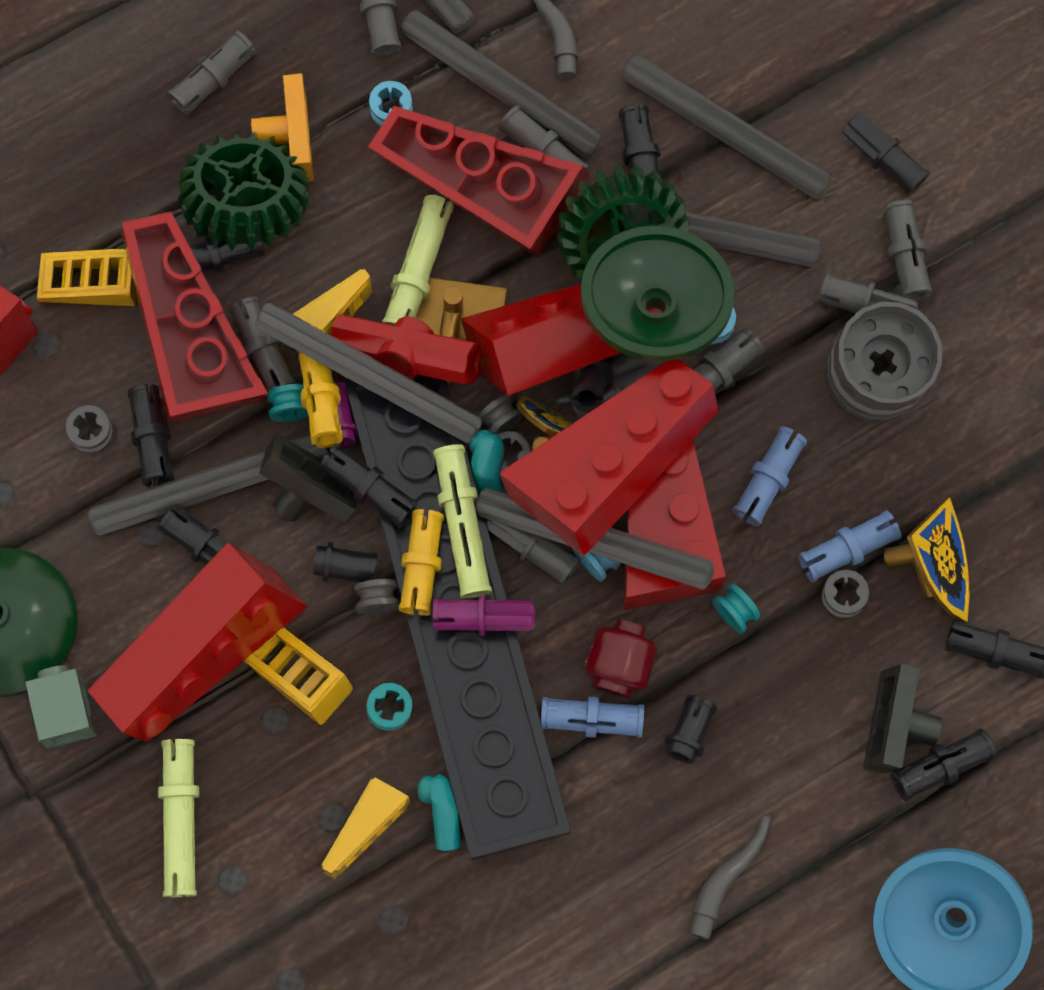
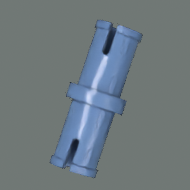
M783 426L779 427L777 435L762 462L757 461L752 467L750 473L753 477L738 503L732 509L733 514L740 520L746 515L751 504L754 503L755 507L746 523L756 527L762 524V519L777 492L784 491L789 483L787 475L802 449L807 445V440L798 433L789 448L785 449V445L794 430Z
M886 510L881 515L852 529L845 526L836 531V537L806 552L799 553L798 559L802 569H809V572L805 574L807 578L813 583L818 578L848 563L855 566L863 562L864 555L892 541L901 539V532L897 522L890 525V521L894 519L892 514Z
M590 696L588 701L552 699L548 697H543L541 725L543 730L555 729L586 732L585 737L596 738V733L629 735L642 738L644 705L642 704L638 706L599 702V697Z

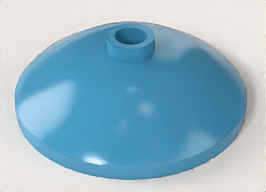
M955 848L934 849L917 854L903 862L892 872L884 883L875 904L873 928L879 952L891 972L912 990H1004L1019 975L1028 959L1033 940V919L1027 898L1016 880L1004 868L981 854ZM959 908L965 912L967 919L956 921L950 917L948 910Z

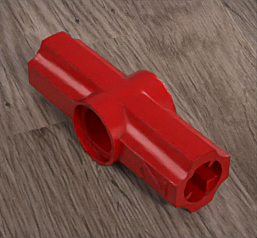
M338 315L332 325L331 336L412 380L418 374L459 384L473 385L480 372V363L483 356L480 343L434 334L433 330L426 323L414 317H402L397 320L395 325L347 315Z

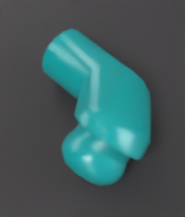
M480 430L475 437L471 438L469 448L473 453L471 470L478 496L486 488L503 493L499 474L505 450L503 442L498 435L492 434L488 430Z
M436 774L435 777L424 776L418 783L417 793L421 802L425 804L431 803L435 847L442 851L457 849L462 845L460 821L450 779L442 774Z

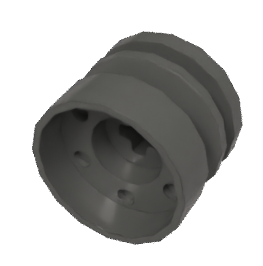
M878 302L862 308L845 324L826 359V382L833 399L847 413L864 421L887 422L905 415L934 384L941 369L942 343L937 330L921 311L900 302ZM878 361L886 365L884 372L880 376L875 375L871 371Z

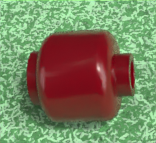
M617 619L615 628L601 627L596 630L584 666L585 672L593 678L592 687L625 698H630L632 691H642L647 687L658 649L651 640L644 637L645 627L633 622Z

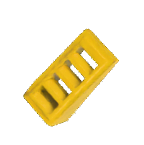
M125 249L41 253L37 289L38 302L135 306L136 290ZM54 267H63L61 288H52ZM73 268H81L80 287H71ZM92 269H100L98 286H90ZM110 270H118L117 285H109Z
M360 269L294 312L293 315L331 335L332 325L338 315L353 316L373 293L370 275L365 269Z
M285 628L280 629L271 639L243 661L319 725L326 722L353 690V686L344 673ZM282 641L286 646L269 665H266L263 660ZM296 654L299 655L300 658L283 677L280 676L279 673ZM313 667L316 671L298 690L295 686Z
M376 777L371 779L323 861L322 869L324 873L333 879L341 875L407 809V806L410 804L409 796Z

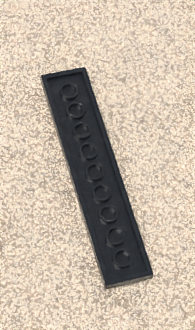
M418 374L413 379L415 382L452 401L446 380ZM350 379L344 380L366 466L370 469L375 466L385 473L384 479L412 499H416L419 502L416 509H424V516H427V520L429 510L437 511L444 515L437 557L441 558L442 563L441 570L435 572L431 614L419 616V610L415 609L414 615L406 614L470 860H477L569 835L571 830L516 631L486 630V635L480 636L479 630L434 631L433 621L436 620V618H433V602L435 598H440V600H479V598H460V586L451 548L445 509L439 507L437 495L441 493L433 451L448 445L459 444L464 446V442ZM465 449L464 455L471 487L476 488ZM454 478V487L459 505V513L461 515L462 511L457 493L456 480ZM476 510L489 584L492 588V593L486 595L487 600H507L485 518L480 517ZM379 512L400 595L402 596L405 568L402 567L401 561L402 554L408 552L412 517L407 514V522L399 528L395 525V522ZM464 528V529H463L464 539H465V544H466V549H467V554H468V559H469V565L471 566V558H470V553H469V548H468V543H467L466 532H465V528Z

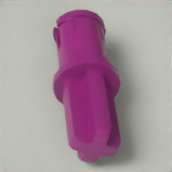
M480 595L479 600H440V598H435L433 602V618H436V620L433 621L434 631L479 630L480 636H485L486 630L530 631L535 626V605L530 600H487L486 595Z

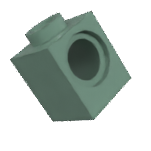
M65 665L49 667L37 673L38 679L25 682L38 740L47 749L97 736L84 678L76 668L68 670V667Z

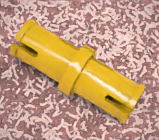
M300 352L298 357L304 382V389L301 391L300 396L302 406L307 410L309 416L311 444H316L319 448L333 447L343 440L338 416V404L341 401L339 387L334 384L330 368Z
M416 509L412 511L411 516L412 525L408 552L402 554L401 565L405 568L401 603L398 610L414 615L416 609L419 610V616H426L431 614L435 572L441 570L442 560L437 555L444 515L440 512L429 510L427 520V516H424V509Z

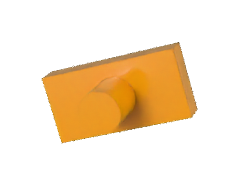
M302 74L283 75L286 115L251 118L252 134L256 132L261 141L274 136L278 145L289 144L290 156L298 157L293 165L300 166L306 171L309 182L314 181Z

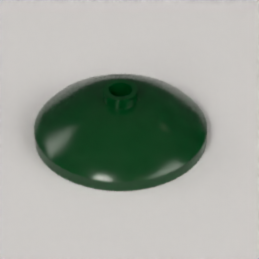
M643 226L629 229L613 236L593 253L582 276L581 302L585 317L592 329L614 349L638 359L670 361L696 354L719 337L732 313L734 284L727 264L720 254L706 241L687 231L673 227ZM651 308H657L661 310L663 313L654 314L648 312L647 310Z
M0 548V607L3 608V615L0 619V697H11L26 693L25 682L38 679L37 673L49 667L61 666L65 663L76 639L78 611L70 586L53 565L31 552L13 548Z

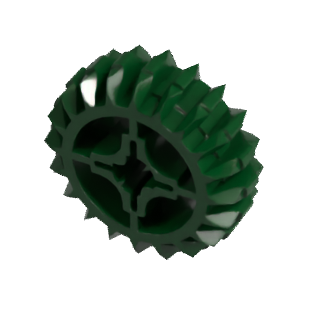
M235 131L232 139L224 140L216 135L213 146L200 143L197 155H187L185 168L180 169L178 177V203L181 205L183 217L186 219L187 225H193L197 237L208 235L213 246L222 241H227L231 251L238 244H247L250 250L253 251L256 242L263 241L272 247L275 235L288 238L291 227L300 226L303 213L306 212L309 205V178L306 176V171L303 168L293 165L298 157L290 156L289 145L278 147L274 136L261 141L256 132L250 138H241Z
M616 164L613 176L605 177L603 172L597 170L595 174L597 182L590 185L580 180L578 188L581 195H567L565 202L568 210L559 211L558 220L561 228L557 229V239L562 247L561 254L564 261L570 265L573 274L580 279L593 253L608 239L622 232L617 223L618 219L622 220L626 230L643 226H667L688 231L690 230V222L685 214L686 205L682 197L677 195V191L668 180L663 182L660 174L655 172V170H652L645 176L643 169L635 164L628 175H625L623 168Z

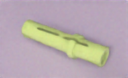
M438 195L425 196L402 268L398 275L395 274L391 282L393 294L382 323L395 325L399 318H416L423 298L427 299L430 291V285L428 284L430 273L447 223L454 209V205L450 201L446 202L445 207L442 208L446 198Z
M459 444L448 445L433 451L441 493L437 495L439 507L445 509L451 548L460 586V598H479L480 595L491 594L492 588L489 584L483 543L474 502L478 499L477 489L471 487L464 446ZM454 478L456 480L457 493L462 511L461 515L459 513V505L454 487ZM464 528H465V532H466L467 543H468V548H469V553H470V558H471V566L469 565V559H468V554H467V549H466V544H465V539H464V533H463V529H464Z
M171 739L161 741V747H163V786L158 787V798L163 799V897L197 896V890H195L194 799L199 797V786L194 785L195 741L191 739H175V743Z

